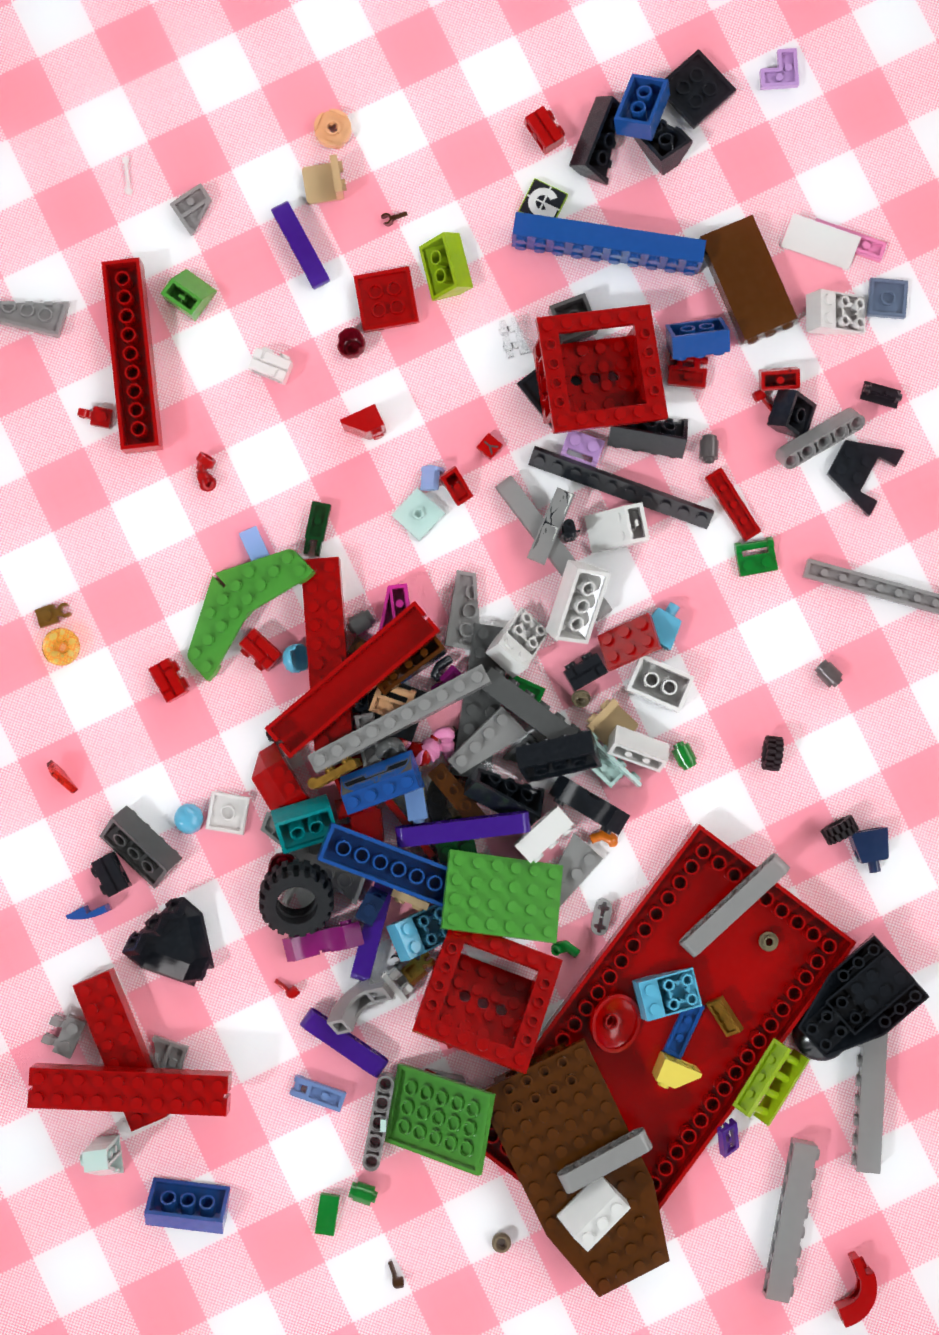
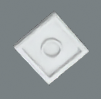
M212 791L205 829L244 835L251 797Z

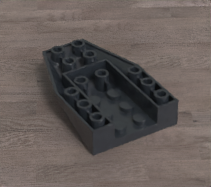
M872 933L828 974L798 1028L818 1051L827 1058L884 1036L930 996L877 936Z

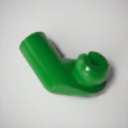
M567 940L559 941L551 946V953L554 956L567 952L576 958L580 952L577 947Z

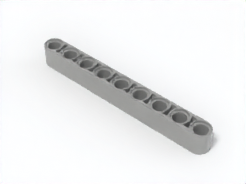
M510 475L495 486V488L535 540L544 518ZM557 536L548 559L563 577L567 561L576 560ZM604 597L596 618L597 622L612 611L611 606Z

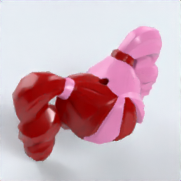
M443 726L436 729L429 738L422 742H410L404 738H399L404 743L407 751H413L418 766L428 765L430 761L434 763L435 760L439 759L440 752H442L445 760L454 753L455 744L453 739L455 734L450 727Z

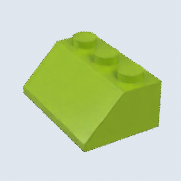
M442 232L419 246L432 301L461 295L473 288L460 233Z

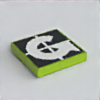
M534 178L518 212L558 218L568 194Z

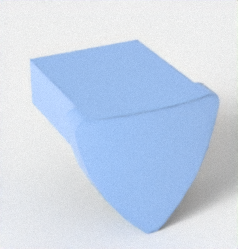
M435 465L421 467L420 490H439V476L444 473L445 468Z

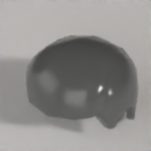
M388 737L380 741L375 752L377 758L382 761V758L394 757L407 752V749L401 739Z

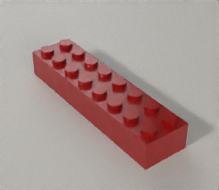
M114 967L74 984L73 989L104 1065L155 1068ZM124 1112L131 1132L169 1115Z

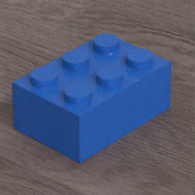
M632 73L614 117L617 135L653 140L670 96L668 79Z
M722 317L665 325L666 347L675 360L682 361L688 357L703 358L711 354L720 356L725 354V352H730V329Z

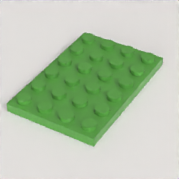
M450 849L448 852L440 929L552 944L557 943L563 865L544 862L535 863L534 861L530 863L528 860Z
M400 1063L397 1066L385 1142L480 1176L483 1172L495 1093Z

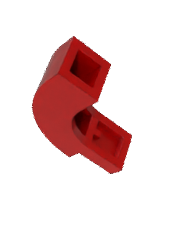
M855 1251L848 1253L856 1274L855 1288L849 1296L834 1302L845 1328L864 1319L871 1311L877 1296L875 1273L870 1266L867 1267L862 1256L859 1257Z

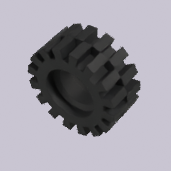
M766 735L761 753V767L763 770L780 771L784 755L783 737Z
M847 815L825 826L820 832L827 844L832 845L852 836L859 830V827L853 816Z

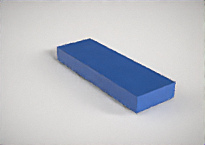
M704 1005L679 1013L662 1049L663 1052L681 1060L705 1008Z

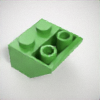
M185 269L172 277L160 294L165 301L196 321L215 296L217 290L188 269Z

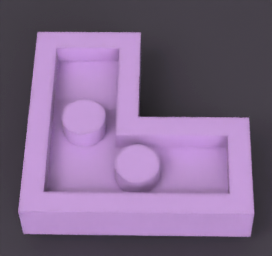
M797 48L778 49L776 52L777 68H762L759 71L760 90L798 88Z

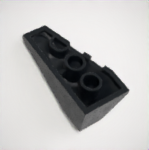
M664 119L660 120L652 141L634 138L649 161L662 176L680 164L693 143V140L681 128L667 124V121Z

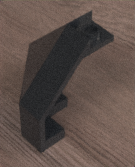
M185 897L173 898L165 904L166 908L161 913H154L144 922L146 926L139 932L134 931L129 936L122 953L142 969L195 986L197 981H203L207 969L215 968L204 916Z

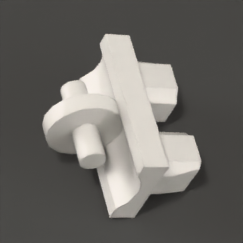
M396 966L389 971L383 972L381 977L399 999L405 1003L414 990V986L409 981H406L400 987L396 980L403 974Z

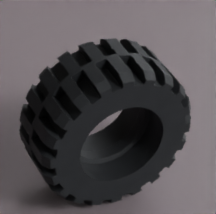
M293 859V862L289 863L286 860L282 862L281 866L277 864L273 866L272 873L268 871L265 874L264 880L260 884L259 910L264 922H269L268 927L270 929H277L278 934L284 935L286 933L288 937H294L295 935L304 937L306 933L310 932V934L317 932L316 928H323L325 921H329L331 912L334 909L333 886L325 870L320 871L319 865L316 863L311 865L308 860L299 862V859ZM294 887L305 888L315 896L308 906L299 909L284 906L278 900V897L285 890Z

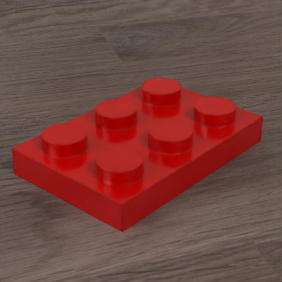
M649 613L597 636L606 667L609 671H613L662 649L652 616Z

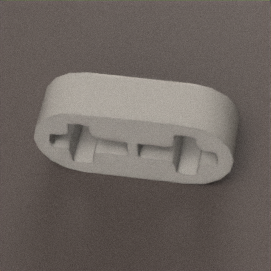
M605 898L596 901L591 920V930L598 936H602L608 931L612 914V904ZM606 902V906L609 909L604 910V914L601 916V909L598 906ZM602 918V925L605 927L598 932L594 925L598 924L599 919Z

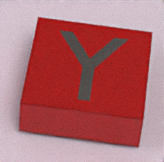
M488 433L476 448L491 460L503 447V444Z

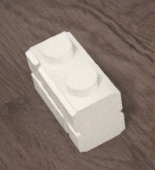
M263 346L262 349L256 347L248 369L250 372L286 385L294 364L289 356L282 353L276 355L272 349Z

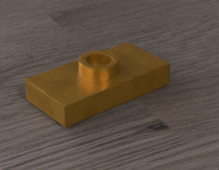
M723 995L706 1003L726 1037L740 1033L744 1029Z

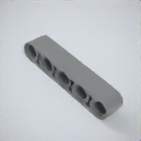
M847 408L777 449L775 458L785 468L793 469L861 430L865 425V418L853 408Z
M390 1072L381 1073L376 1083L362 1161L364 1169L369 1172L377 1170L381 1161L386 1132H380V1125L375 1124L374 1119L377 1117L386 1119L387 1128L395 1083L394 1075ZM387 1078L390 1080L391 1085L385 1087L381 1084V1080ZM385 1098L388 1103L385 1106H381L377 1100ZM378 1137L381 1142L375 1145L371 1143L370 1139ZM373 1156L377 1162L370 1164L367 1158Z
M640 1127L564 1167L557 1173V1176L566 1193L570 1194L649 1152L653 1145L645 1129Z

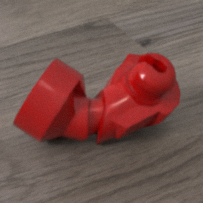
M200 451L196 457V469H198L196 477L199 481L200 489L209 492L216 487V478L206 470L212 469L216 464V460Z

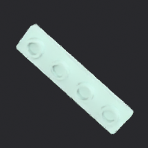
M593 733L602 767L591 770L610 788L623 775L636 787H641V778L634 771L630 773L625 768L627 764L622 759H616L614 756L607 754L608 746H602L598 742L599 738Z

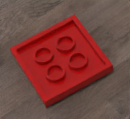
M409 266L353 276L363 333L419 323Z

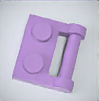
M578 431L568 432L560 455L596 467L605 441ZM567 450L593 458L592 462L566 454Z

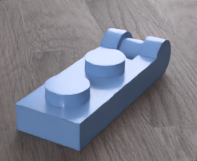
M295 1075V1084L289 1092L290 1095L337 1112L341 1111L347 1092L308 1079L302 1075ZM302 1085L307 1086L306 1092L301 1091Z

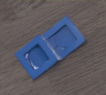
M109 903L93 911L86 905L66 915V918L71 920L88 919L102 915L112 909Z

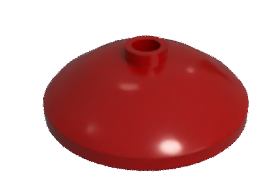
M619 993L608 995L597 1004L590 1020V1034L598 1048L608 1053H618L627 1049L633 1043L639 1032L641 1021L637 1004L630 997Z

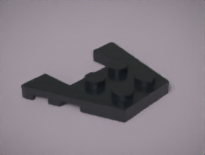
M845 440L826 475L869 517L878 501L861 492L863 485L877 459L896 467L904 450Z

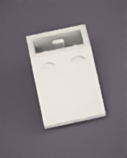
M819 289L806 294V332L821 335H864L865 297Z
M643 502L584 516L592 554L644 544L650 541Z
M520 607L494 638L485 653L514 678L528 668L548 633L523 607Z

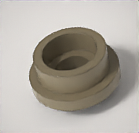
M577 690L571 695L572 702L579 708L587 706L591 699L589 692L585 690Z
M764 932L760 935L758 942L763 950L773 951L777 948L778 938L774 933ZM768 938L772 939V943L770 945H766V940Z
M499 1232L493 1236L492 1247L496 1252L504 1253L510 1249L511 1239L508 1234ZM503 1239L505 1243L500 1245L498 1240Z

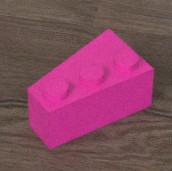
M407 583L389 585L387 587L379 630L410 605Z

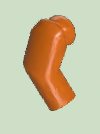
M601 830L589 835L592 844L601 840L608 843L609 847H615L618 844V837L612 832L609 835Z

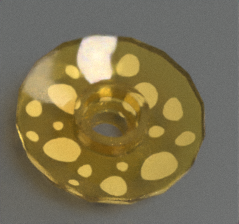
M66 628L51 630L46 634L42 642L44 657L54 665L65 666L71 664L80 653L79 638L74 632ZM62 644L66 645V649L64 651H61L60 646Z

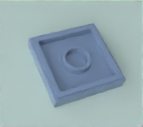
M871 277L869 279L866 316L904 320L906 318L908 281Z

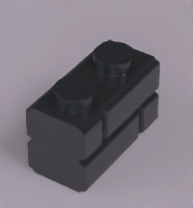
M589 652L581 657L583 661L577 664L573 661L564 666L566 670L563 671V674L573 692L608 673L597 653L592 654Z
M115 851L91 863V872L95 878L98 877L101 885H99L100 890L108 898L132 886Z

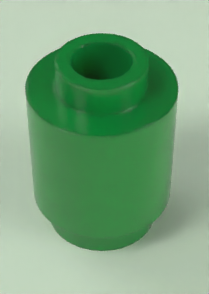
M680 741L673 745L674 749L671 752L679 767H682L684 771L697 764V758L688 742Z
M358 1181V1183L352 1182L348 1197L352 1198V1201L370 1206L371 1203L375 1204L378 1192L375 1191V1186Z

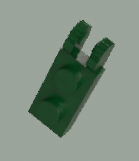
M312 501L305 533L306 540L303 554L308 555L311 540L317 541L315 556L320 557L322 543L325 540L331 504Z

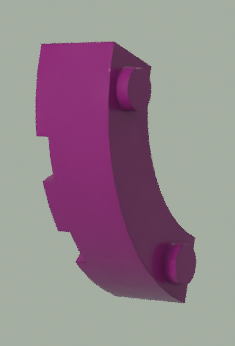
M351 919L340 921L339 925L317 929V932L310 934V932L306 933L304 937L295 935L294 937L282 939L287 962H295L320 955L321 950L322 953L334 952L363 945L364 940L359 921L351 922Z

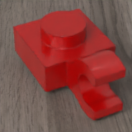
M94 406L93 411L78 408L77 416L91 420V426L110 429L114 411Z

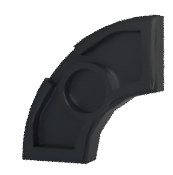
M431 781L426 796L427 810L432 821H440L450 812L446 805L445 795Z

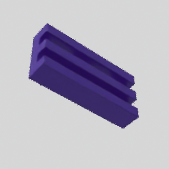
M730 1118L729 1124L725 1122L723 1123V1128L720 1126L717 1128L719 1152L724 1158L739 1148L737 1122Z

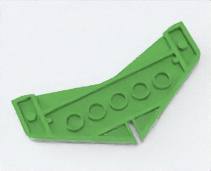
M287 549L215 573L226 586L224 587L216 577L212 576L187 653L189 661L206 681L210 682L222 667L220 664L245 620L257 608L294 586L305 583L316 572L296 551Z

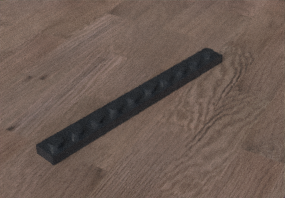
M534 446L528 465L629 502H643V507L704 529L708 528L714 515V510L538 446Z

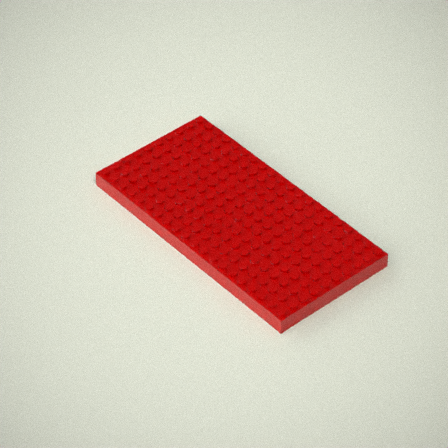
M698 823L693 826L539 1033L532 1058L562 1043L568 1046L582 1038L585 1039L629 1132L643 1127L653 1145V1148L641 1157L654 1182L659 1210L715 1136L717 1128L723 1125L735 1109L732 1106L773 1038L781 1043L785 1041L812 1004L828 974L846 958L857 943L780 884L776 883L700 954L692 957L679 944L680 939L757 868ZM772 932L777 936L778 946L775 950L765 951L759 946L758 940L762 933ZM768 938L766 940V945H770L772 943L771 938ZM693 967L701 1002L705 1008L681 1060L696 1065L702 1073L701 1078L675 1089L672 1087L666 1089L657 1084L658 1082L652 1074L659 1053L662 1051L679 1013L648 1022L641 1019L637 1037L627 1049L621 1052L608 1053L595 1045L590 1034V1020L595 1007L603 998L619 993L630 997L637 1004L632 980ZM722 995L744 1028L740 1033L726 1037L706 1005L709 1000ZM491 1123L485 1156L520 1182Z

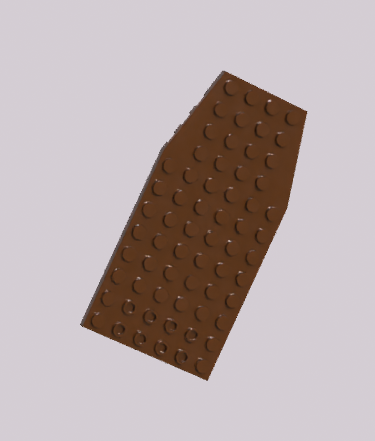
M584 1038L568 1046L562 1043L532 1058L526 1074L510 1069L493 1078L495 1083L482 1089L495 1093L491 1123L546 1236L598 1297L670 1261L654 1182L641 1156L603 1176L628 1201L630 1209L588 1252L573 1238L557 1217V1214L583 1189L581 1188L567 1194L557 1173L564 1167L629 1133Z

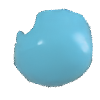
M304 644L288 646L282 656L286 670L291 673H300L307 670V647Z
M187 803L180 806L174 815V823L183 834L191 835L198 832L204 820L201 809L195 804Z

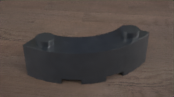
M563 775L558 776L548 793L555 797L553 801L562 807L564 804H567L602 825L600 829L609 835L613 832L619 836L630 817L626 812Z

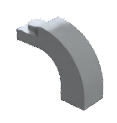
M371 979L362 981L349 989L337 1001L330 1012L327 1024L337 1035L353 1032L358 1017L366 1008L375 1003L393 1000L395 993L385 981L374 983Z

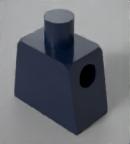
M881 826L860 830L849 836L848 839L857 862L861 864L868 863L869 873L881 872L879 861L889 858L888 827Z
M371 885L354 919L372 927L388 893Z

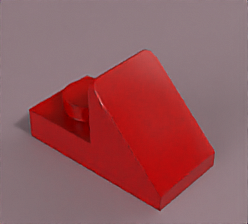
M456 466L439 476L442 485L447 489L457 506L473 497L472 492Z

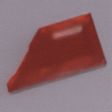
M52 759L46 763L50 775L68 791L75 793L78 790L74 782Z

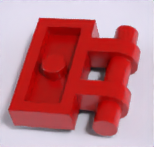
M671 355L669 356V361H676V366L669 365L668 386L705 389L707 369L700 368V364L707 365L708 357H688L686 360L678 361L673 359ZM683 362L693 363V367H685Z

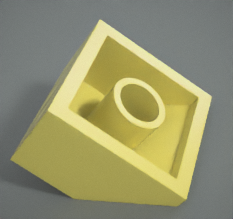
M660 1051L652 1071L655 1080L658 1082L657 1084L666 1089H669V1087L678 1088L702 1076L696 1065L679 1060Z

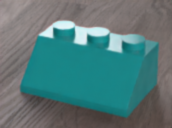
M327 794L271 811L283 854L323 842L330 822L335 823Z

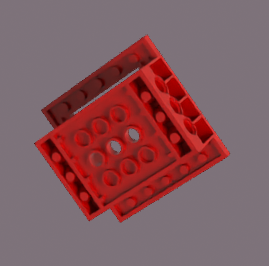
M650 304L536 317L538 340L532 349L543 421L544 424H552L553 434L668 419ZM633 326L627 336L565 344H560L559 334ZM608 373H616L618 379L611 381L608 378ZM590 375H597L599 377V382L592 383L590 381ZM574 376L578 377L581 380V384L578 386L573 385L571 378Z
M448 930L417 1011L412 1032L526 1074L563 960L503 937ZM464 944H467L538 972L533 980L461 954ZM467 992L470 996L469 1001H462L459 998V994ZM485 999L488 1002V1007L485 1009L480 1008L477 1003L478 1000ZM499 1005L504 1006L506 1009V1014L503 1016L498 1015L496 1012V1007Z

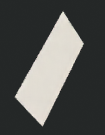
M793 213L781 247L848 270L861 237Z

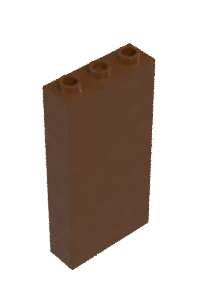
M753 215L700 236L699 239L706 240L704 259L742 345L746 343L748 345L754 344L759 341L758 338L765 336L768 338L775 335L777 330L783 329L785 331L794 326L798 317Z

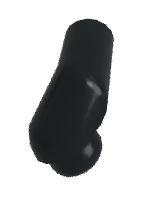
M449 655L435 663L430 673L431 678L433 677L435 682L440 681L439 678L443 675L441 671L453 663Z

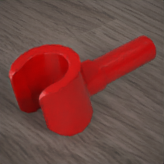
M761 390L753 392L752 397L754 401L762 400L771 411L772 405L768 402L765 392Z
M278 979L274 981L275 984L285 991L288 998H296L300 994L296 986L293 985L289 989Z

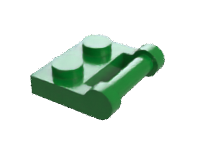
M772 536L760 541L743 544L740 542L734 543L739 577L778 570ZM767 547V553L745 557L742 555V551Z

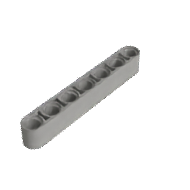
M776 853L771 854L680 939L679 944L692 957H696L789 871L790 866Z

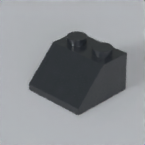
M778 390L767 425L779 433L797 438L809 431L817 404L797 390Z

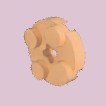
M329 109L325 113H320L315 119V136L321 145L327 148L341 149L349 141L352 134L351 122L343 111ZM336 125L337 131L331 133L328 127Z

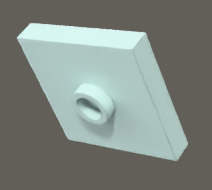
M416 488L391 516L420 542L445 515V512L420 489Z

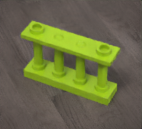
M773 1038L732 1106L750 1118L753 1114L764 1124L770 1126L810 1059L795 1049L792 1051L786 1045Z

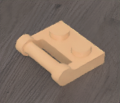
M377 687L369 711L383 716L406 703L381 695L382 692ZM401 687L391 691L392 693L407 697L406 703L414 700L417 693L416 690L411 689L410 691Z

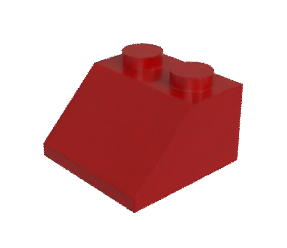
M375 404L340 419L345 432L367 440H378L384 437V433H386L385 424Z

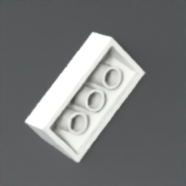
M567 561L545 630L554 640L583 644L589 643L611 573L585 562Z

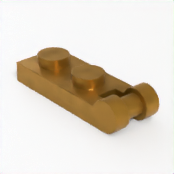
M352 757L343 760L341 762L342 765L338 768L335 766L325 770V775L310 778L307 782L308 787L311 789L321 788L363 764L360 758L352 759Z

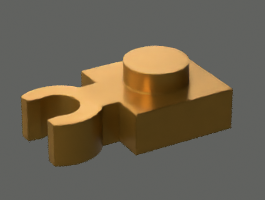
M61 603L58 608L55 607V604H50L35 609L40 628L60 623L59 617L68 618L72 616L70 612L63 613V608L69 606V604Z
M428 952L422 954L418 961L416 958L412 959L400 970L412 986L428 974L425 970L427 967L435 965L436 961L433 958L426 961L430 957Z

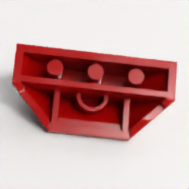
M276 742L258 753L251 779L271 811L310 799Z

